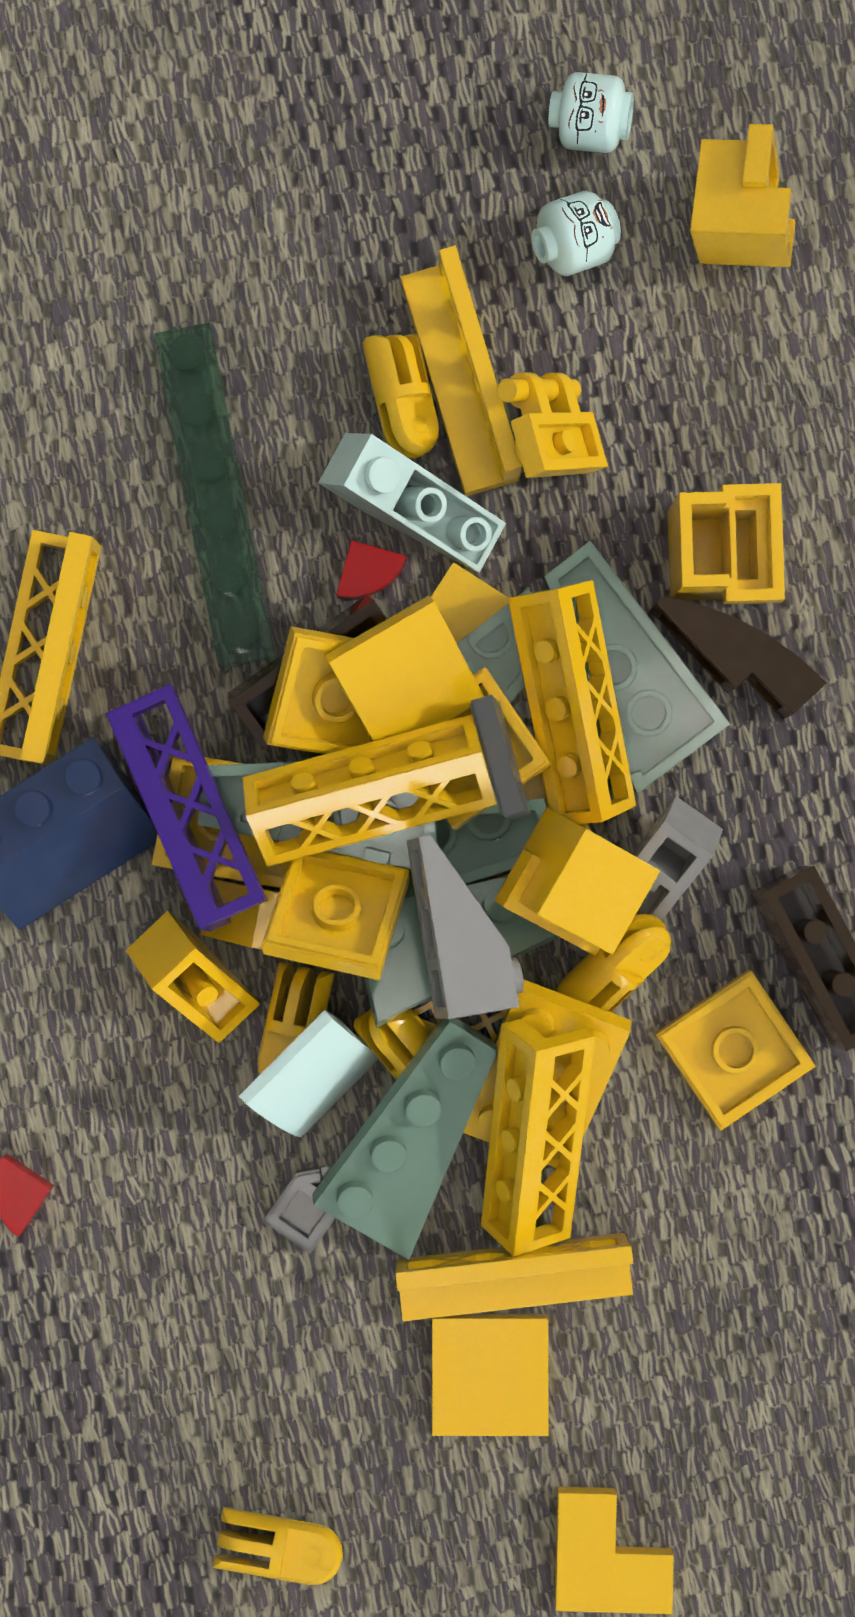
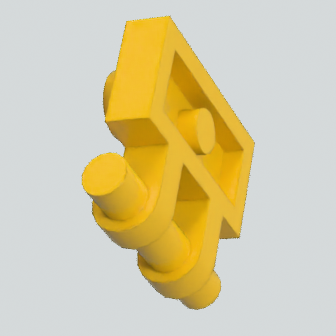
M520 372L500 381L497 389L499 398L503 402H510L514 407L521 409L522 416L510 422L515 436V452L519 462L523 465L526 478L590 474L608 467L594 413L580 411L577 399L581 394V385L576 379H571L563 373H546L539 377L532 372Z

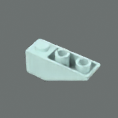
M345 433L318 482L359 510L480 573L506 525L504 521L373 434Z

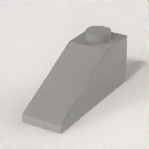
M677 796L632 853L635 857L660 870L636 915L650 914L658 917L661 921L714 856L723 831L721 827ZM572 943L568 945L569 948L583 958L589 953Z
M426 835L407 841L435 1019H453L519 1007L517 994L523 992V973L516 957L511 958L507 942L433 837Z

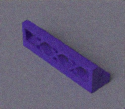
M168 684L106 713L198 928L209 932L231 923V917L268 901L175 688ZM166 703L174 723L166 744L162 745L152 740L141 714ZM179 737H181L187 753L175 749ZM157 750L160 751V752H162V754H161L160 757H159V754H158ZM172 756L192 763L197 773V778L188 799L176 795L166 773ZM203 789L211 807L198 803ZM180 804L186 805L184 811ZM195 809L215 816L221 828L212 853L199 848L189 824ZM226 843L235 862L221 857ZM204 857L209 859L208 865H206ZM220 863L239 870L249 894L224 905L213 880L218 864Z

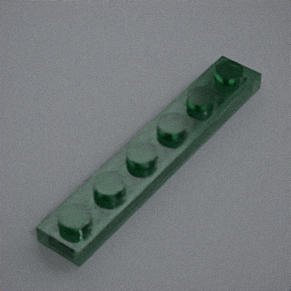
M209 322L154 333L218 667L226 669L276 659L212 326Z

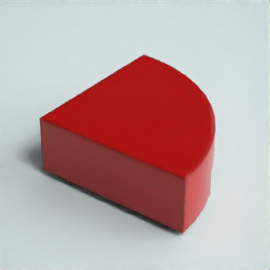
M351 540L336 597L344 600H360L367 594L371 596L382 591L398 578L405 566L407 556Z
M8 1154L4 1155L0 1160V1218L6 1227L19 1237L23 1234L55 1185Z

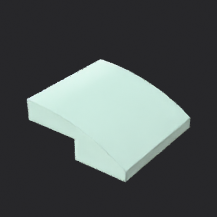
M323 1011L239 1097L247 1106L269 1122L301 1138L379 1059L361 1037L353 1034L338 1017Z

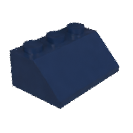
M95 737L90 738L0 796V909L19 930L156 844L158 833L146 805L105 741Z

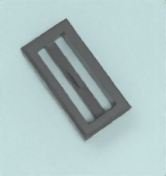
M493 695L472 700L470 708L500 815L510 820L531 815L500 702Z

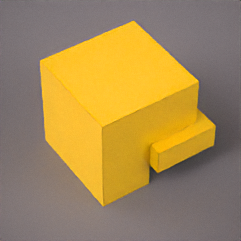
M749 124L747 140L701 139L690 229L699 263L791 267L796 221L795 219H788L791 188H778L780 167L773 124Z
M781 483L722 485L719 492L679 493L668 509L670 597L682 600L723 599V604L781 603L784 601Z
M546 807L494 901L594 956L597 955L600 948L613 955L660 870Z

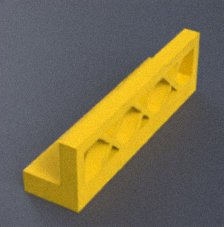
M456 245L439 250L438 266L401 276V285L415 332L419 338L423 359L463 493L467 497L518 482L522 464L519 462L515 452V441L503 401L498 396V384Z
M32 530L0 675V756L46 766L56 760L102 547L92 536L69 532L68 537ZM44 546L65 550L59 581L51 586L39 570ZM36 580H38L43 591L33 597ZM49 598L53 603V609L47 636L37 641L27 625L29 612ZM25 635L32 646L21 652ZM37 654L41 659L35 692L26 697L15 680L18 665ZM13 691L19 702L9 708ZM25 709L29 719L23 747L17 748L2 745L1 741L6 721Z
M583 581L555 589L508 598L535 739L552 763L551 766L542 771L549 808L577 824L604 822L636 807L594 581ZM572 597H575L579 615L578 624L575 618ZM586 661L588 662L590 672L589 682L587 680L585 669ZM597 718L599 719L601 729L600 739L598 737V731L596 726ZM608 776H610L612 792L614 797L613 800L610 799L609 788L607 783Z
M472 714L242 777L246 817L267 867L497 805ZM473 773L476 774L479 788L458 794L444 790V787L451 779ZM403 792L419 796L413 806L398 810L385 805L392 795ZM345 808L361 812L355 822L344 825L327 820L333 811ZM286 824L303 828L298 837L273 843L268 830Z
M522 1019L501 1024L481 1226L513 1257L571 1237L596 1037L586 1028L545 1038ZM572 1053L571 1064L555 1082L553 1080L555 1057ZM565 1100V1115L552 1131L548 1133V1118ZM559 1151V1165L542 1184V1169ZM553 1201L552 1222L535 1228L537 1218Z
M625 1233L566 1239L515 1257L504 1247L411 1257L409 1260L406 1258L396 1259L395 1275L397 1291L400 1293L403 1321L633 1295L630 1264H633L632 1247Z

